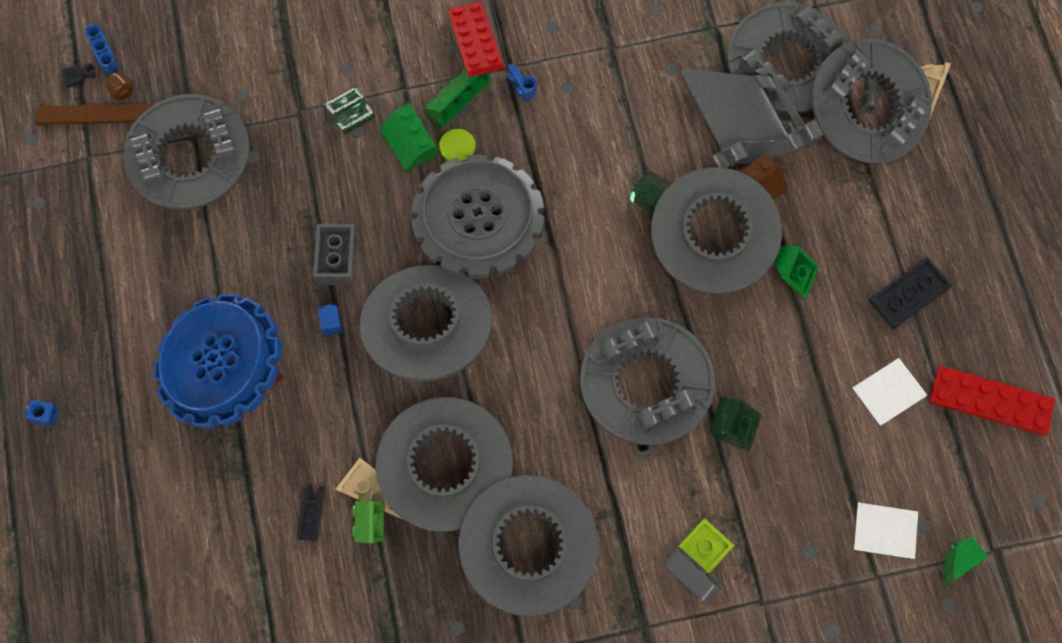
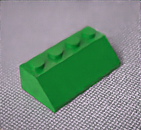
M464 67L462 73L455 76L446 88H442L439 91L437 97L426 104L424 108L426 117L442 130L491 82L490 72L468 77Z

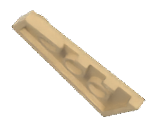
M359 458L335 490L361 501L384 500V511L401 518L386 502L378 484L376 469L362 458Z

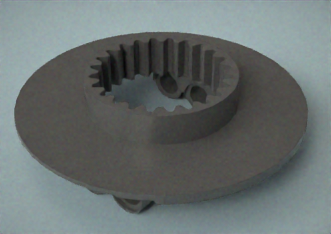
M794 2L773 3L754 10L737 25L728 46V67L731 74L775 77L797 112L813 111V83L820 66L833 51L849 42L834 21L814 8ZM787 39H789L790 43L795 40L797 45L802 43L803 48L808 47V53H812L811 58L814 59L813 71L810 72L809 76L806 75L804 80L799 78L798 82L792 79L791 83H789L783 75L776 72L771 63L764 60V51L768 49V46H773V42L778 44L779 40L786 42ZM763 88L775 112L789 114L776 89Z
M859 39L839 47L822 63L813 83L812 107L814 117L822 129L824 137L837 151L858 162L882 164L905 156L922 139L931 117L932 93L924 71L917 61L904 49L880 39ZM862 77L864 79L870 77V80L876 78L877 83L882 81V87H888L886 92L892 94L889 97L890 100L894 101L891 104V107L894 109L890 111L892 116L888 117V122L878 128L873 127L870 129L869 126L863 128V124H856L857 119H852V113L847 112L850 107L845 105L848 101L845 96L849 94L848 91L851 89V85Z
M199 94L177 95L154 104L134 122L127 134L124 146V167L132 186L149 202L173 210L196 209L222 198L238 183L249 159V138L239 116L222 101ZM189 131H191L192 135L195 132L200 136L203 134L205 138H209L214 148L212 150L214 156L210 157L212 162L207 163L208 168L203 167L202 173L197 171L195 176L189 174L188 178L184 175H181L179 178L176 173L173 175L171 171H167L162 161L164 159L162 153L166 152L164 147H169L168 142H173L175 136L180 138L181 133L187 135Z
M704 168L680 177L661 195L652 217L651 236L658 260L675 280L695 291L709 294H726L747 288L768 271L776 259L780 248L782 224L774 200L765 188L753 178L728 168ZM709 201L713 205L718 201L720 205L726 202L727 207L734 206L733 211L739 210L738 216L743 217L742 223H745L743 228L745 233L742 242L739 243L737 248L733 249L732 253L727 251L725 256L722 253L715 256L714 252L708 255L707 250L701 252V246L695 247L696 241L691 240L692 234L689 233V224L692 215L696 213L697 209H701L702 204L707 206Z
M438 265L411 267L391 275L372 291L363 306L360 316L362 343L376 365L397 378L418 382L444 379L457 374L472 364L482 353L492 326L490 304L481 287L464 273L461 276H456L442 270L441 266ZM423 296L426 299L433 296L434 300L440 298L441 303L445 302L447 307L450 306L453 315L451 324L448 325V331L443 330L442 336L437 334L436 339L429 337L428 341H425L424 338L417 341L416 337L410 339L409 335L405 336L404 331H400L397 319L400 318L399 312H403L402 307H408V302L414 303L415 298L420 301Z
M637 318L623 321L610 327L592 343L583 359L580 386L588 411L594 420L608 433L634 444L659 445L683 437L701 422L713 399L715 375L706 349L691 332L665 319ZM638 356H641L642 359L649 356L650 360L657 357V362L663 360L664 366L669 365V371H673L672 377L675 378V389L672 397L670 396L657 405L649 406L646 409L644 406L638 409L636 403L630 405L629 399L624 400V393L620 394L619 375H621L622 369L626 367V363L630 364L632 358L637 361Z
M453 397L428 399L403 411L385 431L376 456L378 484L392 510L411 525L434 532L460 530L464 517L475 499L495 483L511 478L513 471L510 442L500 423L479 405ZM441 433L443 436L450 433L451 437L457 434L459 440L463 438L464 444H468L473 456L474 465L471 466L472 472L468 474L469 479H464L463 486L457 484L456 490L450 487L449 492H446L445 489L438 492L437 488L431 491L430 486H425L424 482L419 479L415 469L414 459H417L416 452H419L421 448L425 447Z
M515 476L490 486L472 503L460 529L459 556L462 569L470 585L489 604L515 615H544L566 606L586 587L597 562L598 535L588 508L569 488L557 481L541 476ZM525 512H528L529 516H537L547 521L550 526H556L557 528L554 532L560 533L557 540L562 542L558 545V549L561 551H558L556 555L559 559L555 558L553 561L554 566L549 565L548 571L543 569L541 575L535 572L533 577H531L529 573L522 576L521 571L514 573L513 567L507 568L508 562H502L503 555H498L501 548L496 545L500 543V539L497 538L501 536L502 531L500 529L505 528V523H509L511 520L510 517L516 519L517 513L524 516Z

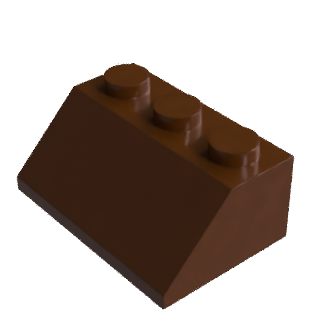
M768 153L740 171L763 186L772 199L788 190L780 167Z

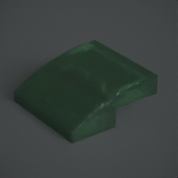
M357 87L325 103L326 108L344 135L375 118L374 112L368 106Z

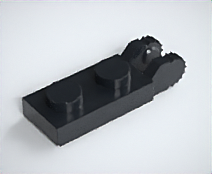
M307 485L305 498L302 501L296 539L318 542L325 487L320 486L317 500H311L313 486Z

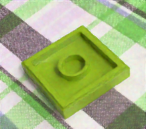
M704 518L678 547L688 553L710 574L735 545Z

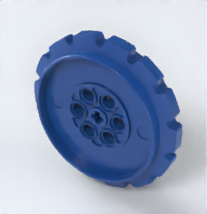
M220 294L217 300L207 297L194 303L193 309L183 311L171 324L172 328L168 333H165L158 348V353H160L159 360L155 361L154 379L161 383L157 388V393L162 404L171 408L170 413L186 424L192 422V425L204 429H215L218 423L226 427L242 420L245 411L252 413L265 400L264 393L267 389H272L279 373L276 363L282 359V341L275 337L279 329L273 317L266 313L262 306L247 297L243 299L237 294Z

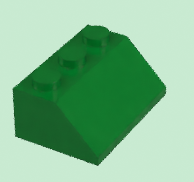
M410 103L393 111L380 127L382 134L405 172L438 156L435 143Z

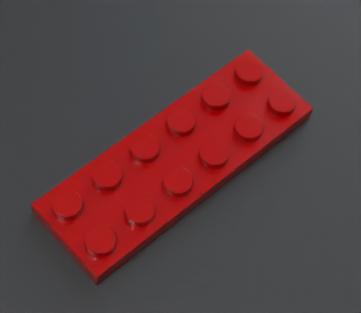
M473 2L469 5L448 9V15L467 76L472 77L504 69L482 2Z
M939 365L929 403L1046 437L1049 433L1055 398Z

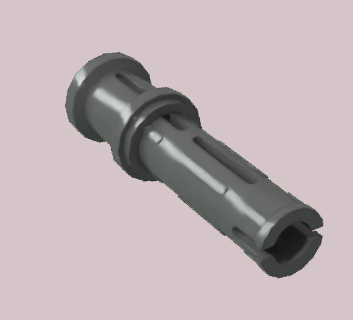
M868 77L867 87L863 92L864 103L861 105V110L865 113H875L878 110L876 104L880 94L877 90L878 83L876 78L870 80V77Z

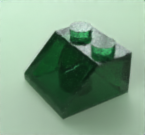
M651 171L644 175L632 189L630 200L653 214L661 195L671 183Z
M721 397L709 433L722 442L750 451L762 415L739 398Z

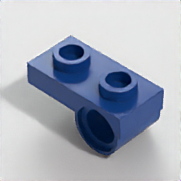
M514 63L508 65V74H506L508 81L515 85L517 95L520 98L522 97L525 102H528L537 94L536 79L533 76L523 77Z

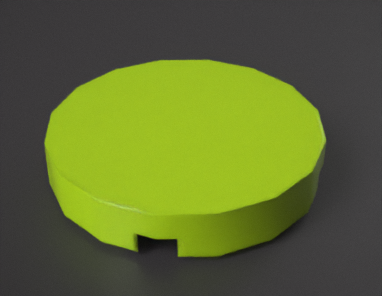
M452 129L446 132L439 142L440 153L447 162L455 158L462 162L466 161L467 156L474 155L476 151L474 137L463 129Z

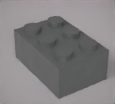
M317 224L313 278L317 285H354L358 235L355 224Z

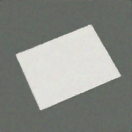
M900 358L853 387V390L880 426L927 396Z
M858 502L854 550L915 559L918 511Z

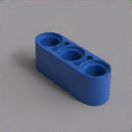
M88 25L85 29V34L98 63L106 74L116 73L119 65L106 36L99 25Z

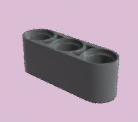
M677 547L664 561L665 566L706 603H709L722 588L714 577L680 547Z

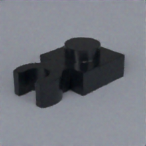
M86 64L83 68L80 65H75L62 69L67 88L85 83L84 78L93 79L97 77L94 71L89 72L95 69L93 64Z

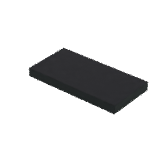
M927 256L872 296L868 301L894 330L951 288L953 284Z

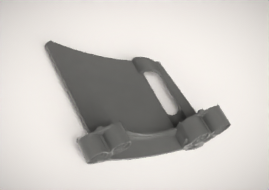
M684 68L680 73L721 149V152L713 157H709L715 168L732 169L737 166L750 164L767 153L771 158L790 152L794 153L810 147L824 136L816 118L807 124L804 123L775 77L728 74ZM763 88L776 89L791 117L790 121L779 119Z

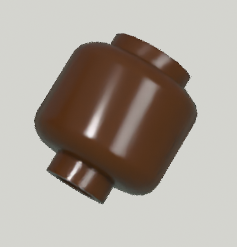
M112 73L107 78L106 88L115 99L121 100L131 96L133 84L125 74Z

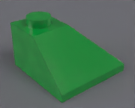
M781 246L774 261L781 278L802 298H807L819 265L799 246Z

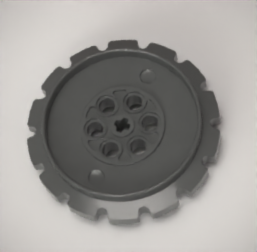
M468 155L466 161L463 162L455 158L440 166V173L431 172L420 185L423 193L415 195L411 210L412 215L417 217L411 221L415 239L417 242H423L421 244V251L432 263L441 262V269L450 274L461 276L463 272H467L471 279L489 278L492 271L502 275L517 267V259L525 261L536 248L534 238H541L544 216L540 215V213L544 212V204L540 191L532 190L534 188L532 178L523 169L515 171L514 164L499 157L489 161L487 155ZM483 199H489L490 201H488V202H483L482 200H483ZM464 201H471V203H469V204H465V203H463V202H464ZM495 212L501 213L498 216L493 215ZM457 216L463 217L462 219H455ZM486 228L493 229L492 231H485ZM474 230L473 233H467L466 231Z

